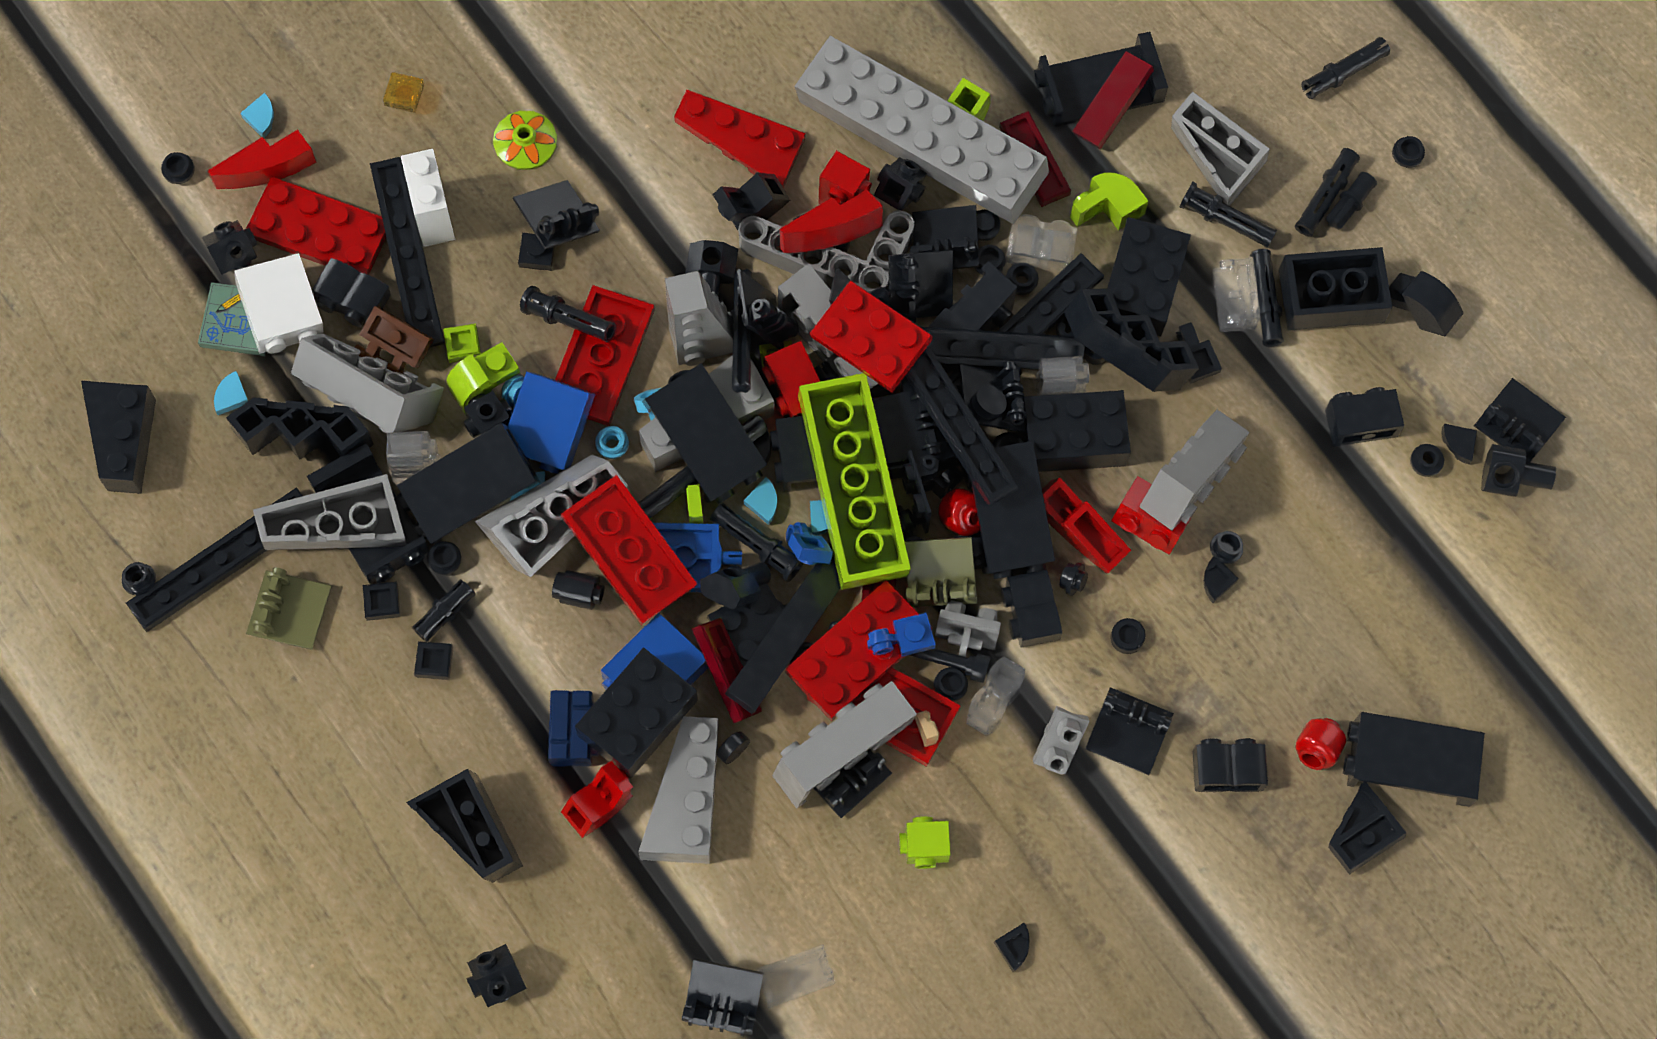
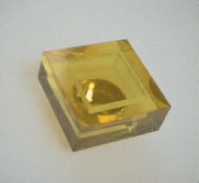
M392 72L383 98L384 106L416 113L424 87L423 79Z

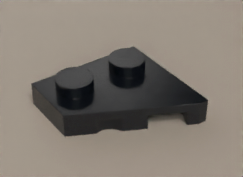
M1363 782L1343 816L1341 824L1330 840L1328 848L1350 875L1404 839L1407 832L1367 782Z

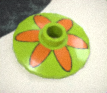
M518 111L507 115L499 122L494 131L493 146L497 156L506 165L517 170H531L542 166L552 157L557 148V134L553 124L544 115L534 111ZM520 133H530V135L527 138L519 137Z

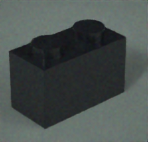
M1376 387L1367 390L1364 394L1353 395L1352 392L1339 393L1330 399L1325 409L1333 447L1396 438L1405 426L1396 389L1385 390L1383 387Z

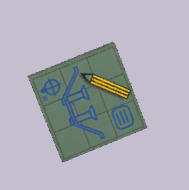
M211 282L198 340L199 346L202 348L265 356L266 352L261 354L258 352L237 286Z

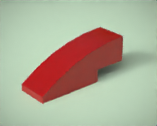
M297 129L269 146L264 137H261L209 169L208 173L216 189H239L266 184L271 176L278 179L286 178L317 162L312 148Z
M867 189L841 205L831 197L779 229L780 249L783 253L808 252L841 245L865 236L883 226V205Z
M1060 477L1052 479L1042 488L1048 523L1074 548L1106 574L1131 551L1088 501L1082 502Z

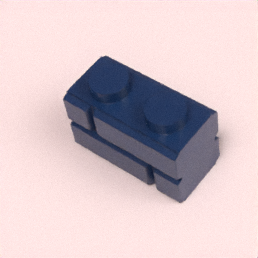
M551 691L548 748L550 765L592 766V756L599 755L598 752L577 736L575 725L595 703L591 691Z

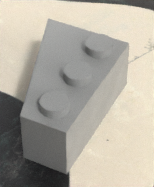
M1193 91L1172 115L1171 129L1215 193L1222 196L1221 198L1224 199L1223 203L1230 206L1267 162L1270 149Z

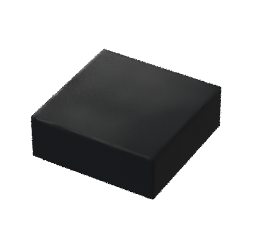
M397 581L363 585L366 621L401 617Z
M418 641L414 670L415 677L450 680L453 645Z

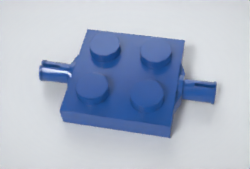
M653 523L697 582V586L689 592H701L700 579L720 571L722 565H742V551H722L719 542V524Z

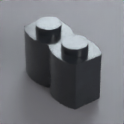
M332 258L312 288L314 299L320 309L328 313H333V311L345 315L346 321L356 327L365 325L374 306L384 308L391 296L387 284Z
M1041 570L1007 577L1006 587L1001 588V595L1004 607H1010L1013 619L1009 620L1012 639H1018L1020 648L1061 640L1062 627L1048 571Z
M1204 739L1192 751L1194 785L1197 792L1264 791L1268 786L1265 744H1257L1255 739H1238L1232 745L1222 744L1220 739Z

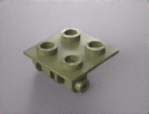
M972 537L905 541L911 568L907 576L908 588H906V599L912 607L947 605L950 600L962 602L963 604L977 603Z
M274 567L273 571L266 570L246 634L312 650L332 586L286 575V570Z

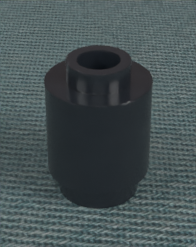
M567 570L565 573L558 572L556 574L552 588V597L559 599V602L562 604L593 610L595 604H601L605 586L600 584V577Z

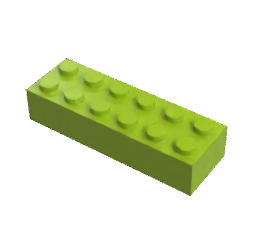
M861 373L801 385L798 398L841 590L907 577L911 568L867 375Z

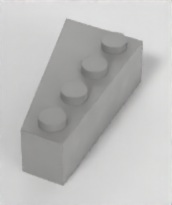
M808 263L778 286V308L798 323V335L823 362L828 361L831 368L839 378L861 374L860 370L811 338L810 332L831 306L829 302L831 290ZM867 376L871 396L874 398L885 388Z
M699 271L665 278L669 331L678 365L695 366L703 363L705 359L733 353L732 314L727 312L723 302H719L717 294L711 292L709 284Z
M733 355L709 373L741 425L755 415H759L763 420L774 416V400L752 359L751 389L747 393H736L732 389ZM656 417L639 430L641 446L655 472L682 460L679 452Z
M590 455L475 522L515 570L532 577L575 536L562 519L561 513L615 475L620 478L626 487L628 485L608 460Z
M387 474L253 509L261 542L265 550L401 547L406 545Z

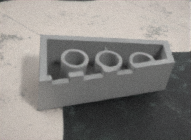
M323 333L301 338L291 374L301 379L305 386L318 389L328 395V399L334 403L348 406L357 417L370 420L387 434L395 435L433 423L444 387L432 383L430 387L424 386L417 382L419 376L408 371L404 372V374L386 369L388 365L386 361L373 357H359V349Z
M1217 409L1203 423L1196 434L1188 439L1181 451L1178 450L1173 455L1168 465L1165 464L1160 469L1139 507L1171 531L1180 521L1186 524L1198 508L1194 505L1197 500L1204 503L1214 489V486L1211 485L1212 482L1215 480L1220 483L1231 468L1228 463L1230 461L1237 463L1244 454L1247 447L1243 443L1250 432Z
M892 681L884 687L880 683L873 686L863 695L865 700L855 706L852 702L836 713L837 720L829 725L825 722L820 723L808 733L810 736L808 740L801 745L795 741L780 753L782 758L772 776L796 809L807 802L806 798L814 787H817L820 791L823 790L840 774L839 770L844 767L845 770H850L868 754L866 752L868 749L871 748L875 751L912 723L917 713Z
M683 716L638 851L640 860L710 864L719 733L718 718Z

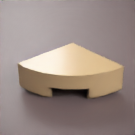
M927 711L917 713L915 720L924 746L936 744L939 731L935 722L931 721L930 713Z

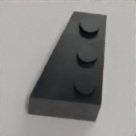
M466 769L406 802L483 879L494 883L523 867L479 776L471 770Z

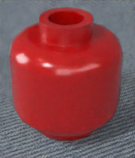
M954 489L948 492L939 505L938 514L942 524L961 536H972L980 532L974 494L966 489Z
M1329 718L1311 719L1305 724L1300 733L1295 748L1300 761L1305 766L1314 770L1331 768L1337 763L1345 748L1347 739L1336 721Z

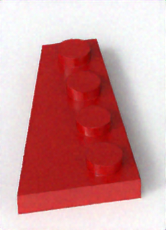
M687 89L674 116L675 123L705 143H711L720 149L723 155L732 161L735 159L747 167L748 171L753 175L757 172L775 174L783 188L805 141V133Z

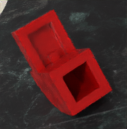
M611 760L600 768L589 785L570 796L561 813L577 833L584 838L611 819L631 800L633 795L630 792L633 789V785L630 783L627 774L619 769Z

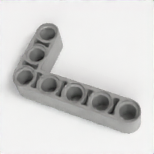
M898 210L890 213L885 219L866 261L833 247L799 253L780 252L775 248L780 245L779 229L782 226L756 216L747 217L740 223L738 229L739 246L745 254L792 274H795L808 264L805 261L807 258L816 257L820 259V262L810 265L829 289H832L835 271L839 268L849 271L851 274L847 277L856 285L871 293L875 289H869L865 284L872 281L889 290L888 261L879 259V256L882 254L895 255L907 253L912 243L914 220L905 211ZM894 227H902L906 230V232L903 234L894 233L891 229H893ZM754 232L761 235V237L751 240L746 235Z

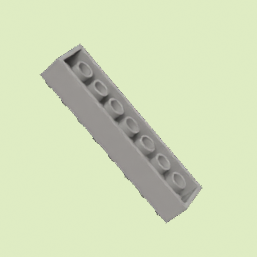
M829 36L794 86L798 99L803 105L894 157H901L902 159L915 162L929 177L1013 225L1049 173L1046 156L832 36Z

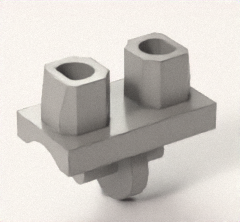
M953 600L948 602L945 610L941 609L935 637L947 639L948 643L961 646L959 656L965 657L967 648L981 650L982 647L995 650L1001 622H997L996 610L982 608L979 609L978 617L965 615L966 606L962 602Z
M1056 706L1033 757L1034 764L1059 774H1066L1089 724V717L1074 714Z

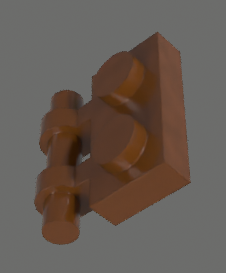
M374 306L359 334L370 341L367 348L359 344L355 345L354 348L360 350L359 357H373L383 361L386 360L379 357L381 349L387 351L395 357L392 363L388 362L386 369L404 374L406 364L419 368L434 339L383 308Z

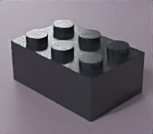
M1127 218L1107 287L1112 292L1121 316L1148 314L1157 336L1162 337L1191 234Z
M1383 247L1288 254L1284 256L1278 270L1287 331L1385 323L1392 310Z
M1124 390L1025 396L1023 405L1024 410L1027 412V417L1025 419L1026 432L1023 433L1024 442L1033 441L1038 472L1124 467L1127 465L1131 450Z
M643 647L575 725L577 736L607 761L610 762L612 760L631 779L683 719V716L698 701L697 690Z

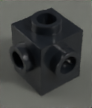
M899 157L891 165L885 164L877 178V181L880 183L873 196L895 209L903 211L912 201L917 203L926 189V186L922 183L927 173L922 171L915 162Z
M238 220L223 222L214 228V232L202 237L221 275L231 270L235 271L246 268L251 264V260L258 258L253 249L258 243L249 227L243 229Z
M493 391L486 395L482 393L473 397L468 402V405L464 407L467 419L463 423L471 437L475 438L500 423L508 425L513 411L506 399L502 398L499 400Z
M506 944L492 951L483 952L475 959L467 962L473 975L466 978L474 997L482 995L487 1007L505 1002L511 996L527 989Z

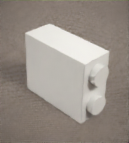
M429 149L402 155L403 169L423 247L455 240L434 150Z
M299 253L234 271L236 286L259 354L265 352L270 354L278 353L287 346L300 343L301 338L323 333V322Z

